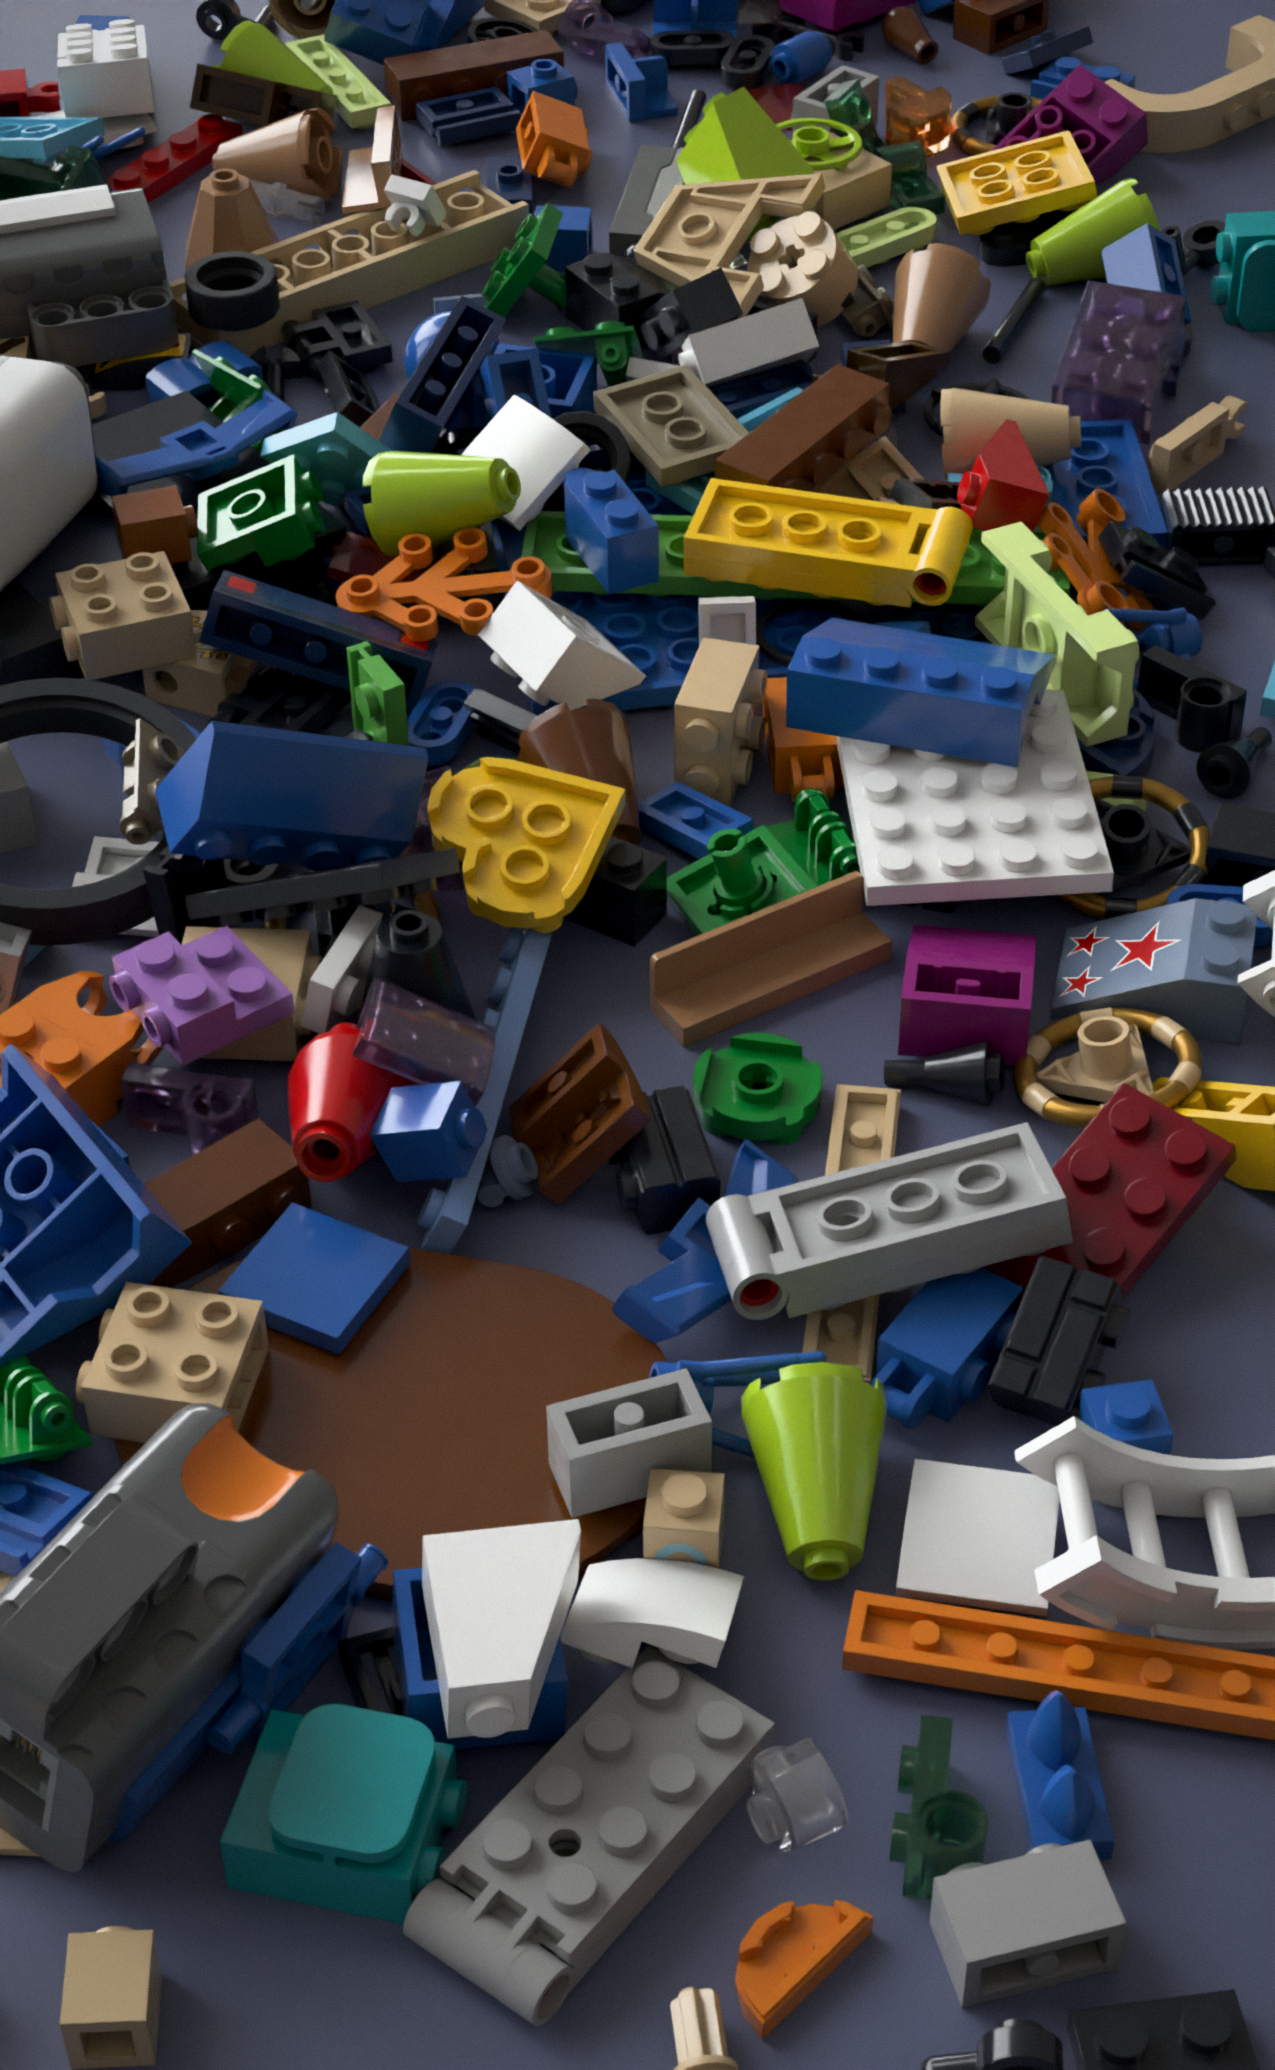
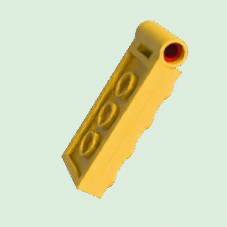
M711 478L684 535V575L703 577L713 582L731 581L752 584L768 590L786 589L806 592L823 598L834 596L861 600L877 606L888 604L911 608L913 598L921 604L937 606L945 603L951 596L973 532V523L964 511L955 507H943L937 510Z

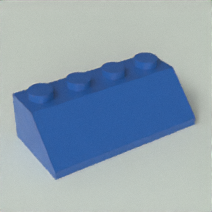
M211 721L155 790L169 852L171 854L197 856L203 860L222 858L251 861L256 865L284 864L304 866L313 871L399 857L413 840L428 755L426 748Z

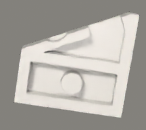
M362 905L357 907L310 978L301 1027L319 1034L326 1033L361 1007L376 934L382 920V913Z

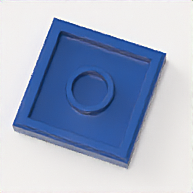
M292 1202L219 1289L218 1295L263 1301L267 1327L340 1355L411 1264L410 1248Z

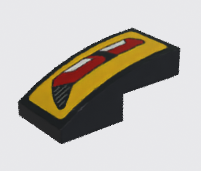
M178 333L177 344L166 351L94 363L90 377V388L140 391L143 374H148L154 367L165 361L176 358L188 359L192 355V333Z

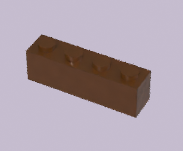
M543 30L384 58L386 98L391 102V106L395 105L396 113L401 121L417 119L416 103L495 86L508 98V71L530 66L532 62L539 59H553L564 68V51L549 32Z
M839 364L835 365L715 459V478L808 492L812 491L888 429L892 415L891 408L889 407L890 383Z

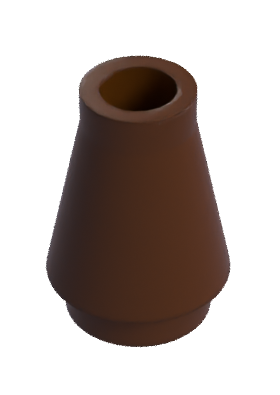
M902 6L896 7L885 16L881 29L884 34V40L888 45L911 56L920 64H927L936 57L938 44L931 38L914 9Z

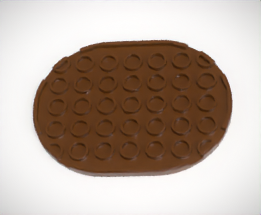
M410 1248L411 1264L340 1355L266 1326L269 1350L238 1432L252 1447L279 1465L303 1472L313 1469L323 1475L335 1487L339 1501V1519L333 1544L337 1541L355 1554L361 1550L360 1548L363 1544H372L382 1550L389 1560L388 1567L379 1574L365 1591L366 1597L393 1601V1570L422 1568L424 1535L579 1519L581 1528L579 1580L584 1577L589 1564L600 1563L601 1559L622 1545L628 1538L631 1540L635 1539L643 1531L647 1497L571 1518L549 1465L547 1405L648 1379L653 1362H666L656 1343L647 1340L619 1319L612 1311L614 1302L593 1289L568 1278L542 1270ZM244 1259L208 1275L186 1290L218 1295L219 1289ZM115 1439L122 1467L145 1443Z

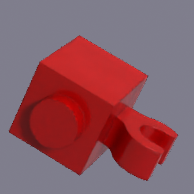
M26 68L0 70V117H32V112L51 113L61 110L58 82L47 81L28 88Z

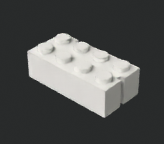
M124 19L109 22V28L103 31L92 30L91 24H75L67 26L66 33H58L57 68L65 117L104 118L155 112L144 25L135 26L134 20Z

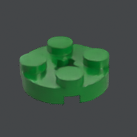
M745 1033L730 1037V1047L721 1049L714 1055L713 1046L702 1053L694 1067L693 1101L701 1115V1126L711 1135H729L745 1140H770L777 1144H790L801 1138L804 1126L814 1119L821 1106L823 1074L820 1065L816 1059L812 1065L808 1059L802 1056V1046L783 1036L769 1033ZM754 1082L766 1084V1089L753 1090L751 1088Z

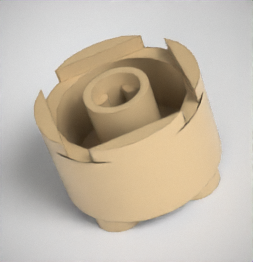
M807 211L801 215L786 218L770 228L759 230L750 241L752 251L749 256L747 271L758 273L762 276L764 288L759 296L784 304L803 298L807 311L817 314V327L835 319L844 310L841 304L849 292L853 296L857 289L859 275L855 261L831 226L821 219L816 212Z

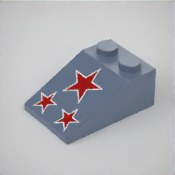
M1194 898L1067 928L1050 1018L1062 1019L1082 1011L1109 1007L1139 1009L1171 1018L1190 1031L1194 1038L1240 1044L1248 994L1238 984V975L1251 969L1257 915L1245 904H1238L1228 900L1215 901Z

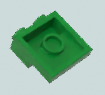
M291 455L198 494L197 555L206 570L208 571L222 564H235L254 551L258 553L264 565L268 567L282 560H295L301 557L307 550L314 548L315 534L324 531V522L316 506V503L323 501V492L315 474L311 470L304 472L295 455Z

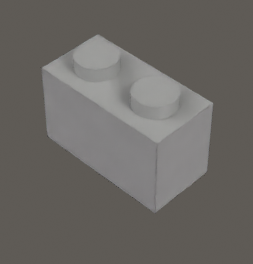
M687 1368L546 1406L549 1465L571 1518L646 1498L650 1468L712 1473V1420Z
M1091 1840L1065 1846L1056 1843L1044 1844L1030 1850L1024 1856L987 1865L979 1862L966 1863L952 1869L946 1875L934 1877L929 1924L962 2008L1119 1969L1127 1923Z

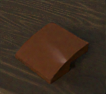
M598 1023L508 1107L514 1140L517 1143L522 1142L526 1144L537 1162L539 1192L558 1206L652 1120L645 1096L629 1062L609 1030L601 1023Z

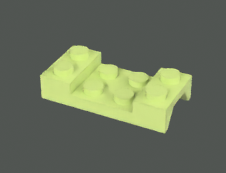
M1022 522L982 532L981 542L1006 568L1004 590L975 616V626L994 645L1056 655L1055 665L1046 689L1051 691L1064 690L1076 736L1086 747L1126 736L1129 713L1134 703L1132 687L1135 663L1139 659V645L1135 635L1126 629L1108 610L1087 615L1084 609L1076 604L1058 586L1055 579L1047 574L1051 570L1052 565L1050 551L1047 545L1039 540Z

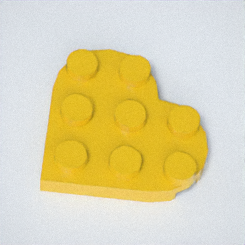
M484 757L480 758L479 767L464 769L452 776L451 770L446 771L431 788L427 811L434 849L438 851L456 848L458 860L463 862V882L467 893L468 908L474 915L487 918L505 927L532 929L538 933H550L561 926L563 917L571 913L584 896L626 805L625 789L512 759Z

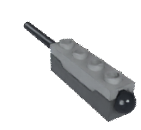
M694 90L690 94L671 147L640 145L609 231V254L636 259L633 251L671 191L675 185H685L676 160L687 144L684 141L686 134L700 120L707 100L706 94L703 91Z

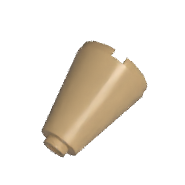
M959 388L941 390L940 418L941 426H943L944 444H942V460L945 481H947L948 473L964 474L967 471H972L978 454L1006 419L1016 421L1035 464L1042 467L1072 458V448L1082 447L1080 416H1070V408L1067 405Z

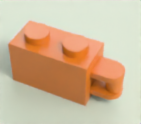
M533 91L516 128L523 171L572 189L578 175H584L587 172L593 153L592 149L589 148L588 128H585L582 109Z
M787 677L767 678V688L763 700V717H766L765 742L774 794L791 793L792 802H796V797L801 791L811 788L822 791L829 800H834L835 790H843L844 782L836 736L786 727Z

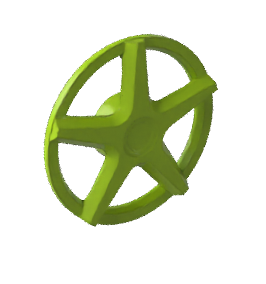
M798 118L776 124L780 130L802 126V128L794 131L793 140H788L805 160H819V162H808L814 171L834 168L841 172L845 171L847 164L854 161L862 152L863 143L860 135L853 128L837 121L822 118ZM816 125L838 129L847 133L848 136L829 139V132L823 128L816 127ZM853 146L847 154L841 157H837L831 152L832 150Z

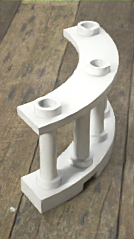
M1075 1416L1014 1451L1018 1464L1041 1479L1058 1486L1069 1550L1066 1553L1034 1570L1038 1595L1067 1613L1111 1631L1115 1629L1119 1621L1125 1624L1148 1628L1153 1638L1228 1650L1275 1648V1577L1250 1578L1236 1517L1275 1513V1455L1242 1459H1201L1166 1455L1117 1441L1091 1428ZM1091 1500L1124 1509L1133 1556L1115 1548L1098 1537ZM1156 1515L1206 1518L1218 1577L1166 1568Z

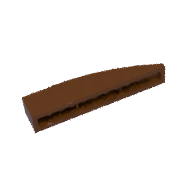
M259 1118L144 1183L147 1189L192 1241V1244L149 1285L171 1288L204 1272L225 1258L239 1253L247 1245L264 1236L292 1202L308 1209L312 1207L309 1177L298 1167L293 1154V1148ZM104 1313L96 1316L95 1318L85 1322L84 1324L76 1328L82 1327L84 1325L101 1319Z

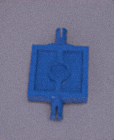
M336 1541L317 1564H310L294 1583L287 1600L271 1619L265 1617L256 1625L240 1651V1657L242 1658L239 1676L240 1689L235 1694L232 1704L216 1723L207 1730V1738L215 1748L230 1755L235 1752V1748L243 1739L257 1747L271 1709L286 1712L337 1651L338 1641L347 1638L350 1618L355 1606H359L365 1598V1591L379 1574L388 1567L389 1560L382 1550L367 1543L363 1544L360 1548L361 1550L355 1554Z

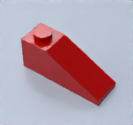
M1008 419L1004 421L978 454L972 471L965 472L961 478L957 491V501L960 503L962 511L972 520L973 528L988 531L1022 522L1033 533L1050 495L1016 421Z

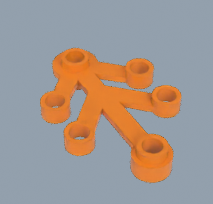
M1095 489L1079 505L1080 512L1076 515V520L1081 529L1088 534V545L1073 525L1070 515L1062 506L1055 502H1050L1043 508L1037 525L1047 535L1042 541L1050 551L1051 569L1058 571L1062 568L1078 592V605L1084 609L1087 615L1102 612L1105 609L1155 610L1151 602L1142 595L1145 592L1121 581L1119 576L1123 571L1110 566V559L1098 539V536L1110 521L1120 525L1126 519L1125 511L1121 504L1110 493L1103 489ZM1116 588H1123L1130 595L1123 597ZM1147 622L1127 623L1136 629H1141Z
M468 527L455 533L453 537L454 550L416 580L399 583L414 569L425 568L433 561L430 538L424 534L413 533L404 536L399 541L400 555L375 575H357L344 582L336 592L337 607L379 621L384 620L405 631L406 636L416 642L431 640L438 634L437 613L461 625L462 630L466 634L479 636V632L493 614L492 604L485 599L476 598L464 602L457 597L509 592L518 580L550 599L553 595L552 577L550 569L544 565V562L537 557L531 556L516 560L512 564L510 571L455 577L471 563L482 561L488 554L484 531L479 528ZM416 602L420 604L412 606L410 608H406L403 605H401L402 603Z

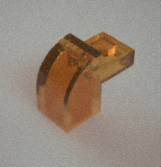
M900 75L886 80L885 147L913 164L944 151L949 145L952 107L950 93L942 86L927 91Z

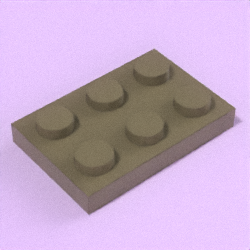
M687 365L593 392L594 410L598 415L604 416L620 429L629 445V450L661 487L681 484L688 479L714 472L715 459L749 434L745 427Z

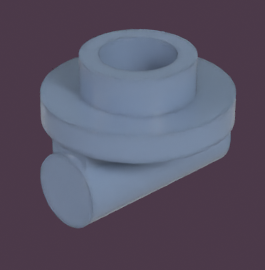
M502 1135L492 1140L478 1188L477 1198L481 1204L488 1207H496L508 1195L515 1200H522L532 1195L534 1179L538 1177V1166L533 1153L526 1144L522 1142L517 1143L508 1135Z

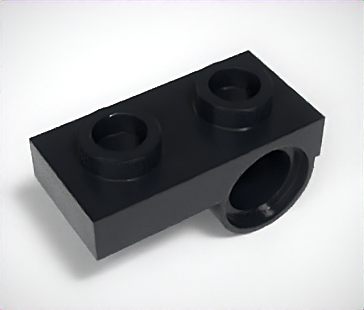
M1154 645L1142 654L1137 691L1145 698L1151 708L1177 721L1175 739L1179 745L1187 750L1202 753L1203 750L1212 745L1236 740L1241 737L1247 690L1157 645Z

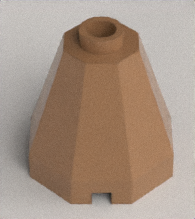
M218 169L201 181L186 243V272L190 265L203 257L233 251L250 253L279 242L249 178L238 174L233 169ZM279 259L269 260L272 264H281Z

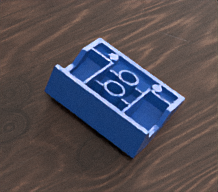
M830 618L802 636L787 668L786 727L1018 767L1028 716L1033 703L1041 704L1055 665L1056 655Z
M12 1043L1 1053L0 1366L2 1367L8 1365L10 1359L23 1357L104 1313L108 1308L115 1307L126 1282L149 1285L192 1244V1241L56 1078Z

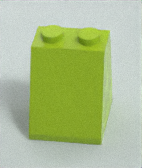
M745 87L727 96L721 92L706 103L702 110L705 116L700 123L686 134L684 141L687 144L676 160L685 185L814 173V169ZM762 214L744 244L750 242L756 232L772 227L782 217Z

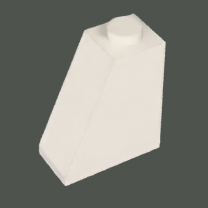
M803 298L688 335L682 345L683 352L679 353L678 358L680 366L687 365L704 385L709 387L801 359L807 362L819 347Z
M579 1519L423 1536L422 1590L448 1739L467 1736L490 1738L506 1732L527 1730L529 1728L578 1583L581 1543Z

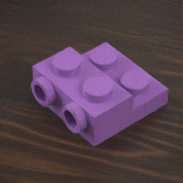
M228 926L206 934L183 946L168 931L112 957L115 974L109 977V984L116 1002L125 1012L132 1010L141 1019L152 1043L157 1047L164 1045L182 1066L295 1013L293 993Z

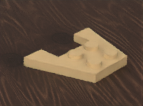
M819 173L675 185L633 250L637 264L679 287L722 268L743 311L738 318L746 317L764 288L762 276L758 273L729 269L730 265L762 214L789 218L812 211L825 190L823 175Z

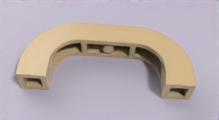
M1257 15L1230 27L1226 68L1234 72L1194 90L1180 94H1151L1135 90L1114 79L1105 81L1106 84L1146 112L1148 144L1140 152L1174 153L1199 149L1275 116V22Z

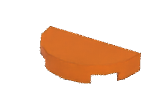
M835 1900L834 1906L813 1903L795 1907V1902L789 1901L781 1903L754 1922L740 1943L735 1989L743 2017L762 2040L872 1933V1915L841 1900Z

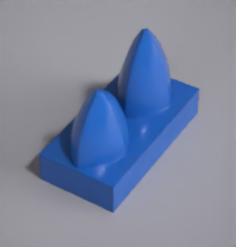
M1055 1690L1048 1694L1037 1710L1008 1712L1006 1735L1029 1851L1044 1844L1056 1843L1065 1846L1091 1840L1099 1860L1112 1859L1114 1836L1086 1707H1073L1064 1694Z

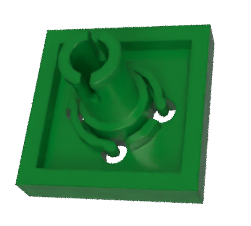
M548 202L537 217L530 213L525 218L515 235V238L518 239L512 250L504 247L490 269L493 275L482 291V296L487 298L484 307L502 317H505L527 286L557 305V308L560 310L566 306L565 276L545 263L548 260L563 215L561 211Z
M763 824L745 835L737 829H724L711 836L707 843L709 852L707 856L667 877V900L695 935L699 936L818 886Z

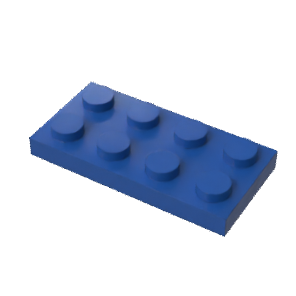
M1132 420L1081 421L1082 447L1072 448L1071 459L1044 467L1050 472L1051 481H1053L1051 502L1059 504L1068 512L1073 525L1084 541L1088 543V534L1079 526L1076 515L1080 512L1079 505L1095 489H1103L1110 493L1125 511L1126 519L1120 526L1129 530L1134 526L1139 527L1154 537L1159 545L1167 548L1168 530Z

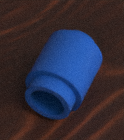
M805 31L776 45L770 53V68L774 77L781 84L792 87L821 73L832 59L831 44L822 33Z

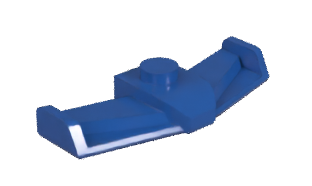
M269 390L262 391L263 398L216 428H213L206 421H201L161 437V449L112 461H106L101 456L96 457L97 485L110 496L127 494L129 486L173 475L185 474L193 480H204L238 466L239 453L280 427L285 431L292 429L298 413Z
M746 1139L736 1152L722 1197L734 1194L754 1195L798 1183V1177ZM701 1198L695 1201L658 1249V1252L670 1260L671 1263L635 1286L631 1284L621 1293L612 1307L613 1313L619 1319L653 1343L679 1336L732 1300L706 1225V1215L711 1206Z

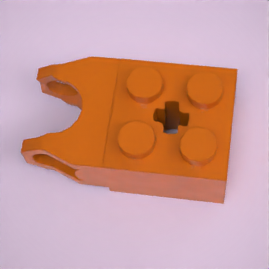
M79 971L40 986L0 1015V1088L2 1087L1 1053L12 1043L52 1074L87 1117L100 1127L118 1113L117 1101L140 1084L151 1063L160 1054L164 1045L157 1047L148 1037L147 1041L140 1048L131 1050L144 1030L141 1019L132 1010L112 1016H99L108 1002L103 988L105 976L96 971ZM87 987H90L88 1000L84 1007L81 1008L77 1002L79 994Z

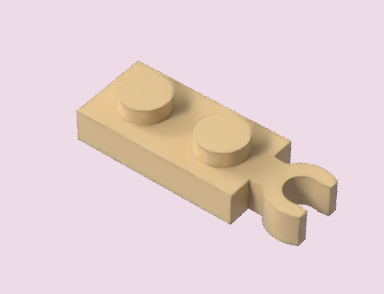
M1231 395L1225 397L1220 404L1211 402L1193 416L1188 417L1168 434L1158 438L1153 444L1148 458L1149 465L1151 466L1150 478L1154 490L1162 494L1167 489L1172 491L1223 454L1225 440L1227 438L1236 439L1245 430V425L1236 422L1239 414L1248 408V402Z

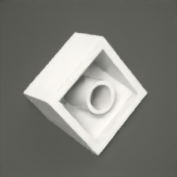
M518 580L478 634L494 650L490 657L491 661L515 678L520 676L523 680L518 687L526 695L543 706H547L549 701L552 700L558 704L567 703L569 710L578 709L587 705L585 699H604L640 685L646 677L640 669L587 620Z

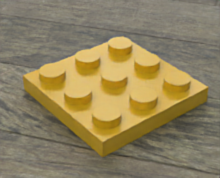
M1069 130L936 166L939 184L960 235L967 233L970 235H982L992 231L997 225L1012 221L1016 223L1031 222L1037 219L1040 214L1057 209L1062 211L1076 210L1084 206L1087 201L1097 197L1095 181Z

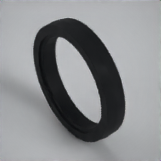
M72 678L34 679L0 686V744L29 735L64 732L94 735L128 747L135 740L136 720L139 718L161 733L170 735L184 749L183 755L196 741L193 733L169 710L139 693L119 686ZM166 835L139 862L114 876L98 882L62 889H30L0 883V922L32 930L29 945L53 946L84 943L110 937L150 920L154 917L143 869L148 864L157 866L161 862L159 853L168 846Z

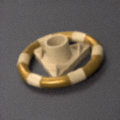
M1109 1007L1082 1011L1049 1024L1031 1036L1028 1040L1027 1057L1018 1059L1014 1064L1013 1079L1023 1103L1045 1120L1069 1127L1085 1129L1105 1104L1100 1106L1076 1104L1062 1100L1054 1093L1107 1103L1124 1082L1168 1108L1174 1109L1190 1096L1202 1075L1203 1059L1199 1045L1190 1031L1171 1018L1139 1009ZM1139 1033L1154 1037L1174 1051L1178 1057L1179 1065L1166 1085L1155 1092ZM1078 1037V1052L1055 1060L1048 1067L1037 1073L1053 1049Z

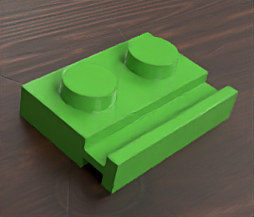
M368 641L347 647L354 731L358 728L373 736V741L409 746L404 683L379 654L372 656L371 645Z

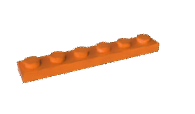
M858 1590L854 1592L843 1648L842 1670L1042 1702L1049 1693L1057 1690L1065 1695L1073 1707H1086V1710L1275 1740V1657Z

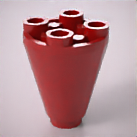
M344 1022L335 1025L329 1032L317 1035L300 1049L288 1074V1107L293 1154L300 1170L310 1179L318 1182H333L344 1178L379 1151L369 1134L392 1087L420 1085V1075L417 1068L409 1062V1059L390 1040L368 1030H363L354 1023Z

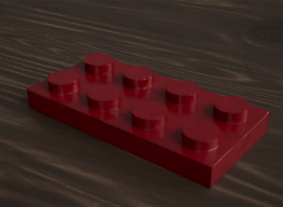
M1123 1082L1051 1168L1067 1199L1073 1243L1048 1249L1038 1255L1021 1256L983 1266L982 1268L1024 1287L1025 1293L1038 1257L1045 1256L1073 1265L1078 1270L1085 1269L1115 1279L1120 1283L1123 1300L1237 1160L1235 1145Z

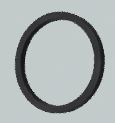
M824 599L788 600L770 607L759 616L756 621V645H759V651L768 659L788 667L793 656L774 649L763 636V630L766 625L777 616L797 610H821L836 614L849 621L864 622L852 609L837 602Z

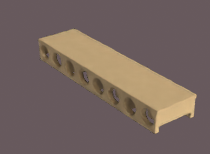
M476 170L432 185L447 212L439 227L425 224L424 230L417 237L412 236L406 226L407 218L400 223L397 231L391 230L386 220L382 221L388 208L358 212L250 252L265 257L268 260L276 258L281 261V265L273 264L277 273L280 308L275 317L263 325L248 330L231 332L211 330L198 325L189 316L187 302L181 298L186 292L185 278L182 277L169 282L173 294L178 333H192V345L198 349L209 343L227 341L244 354H252L262 346L267 348L283 342L284 335L281 330L286 321L295 320L299 324L313 321L312 310L358 300L364 310L495 260L504 247L512 250L518 239L515 238V235L525 218L529 215V204L524 201L511 204L480 184V173ZM464 187H470L472 192L457 193ZM351 229L358 230L359 235L350 234L343 236L345 232ZM311 244L320 245V250L304 249Z

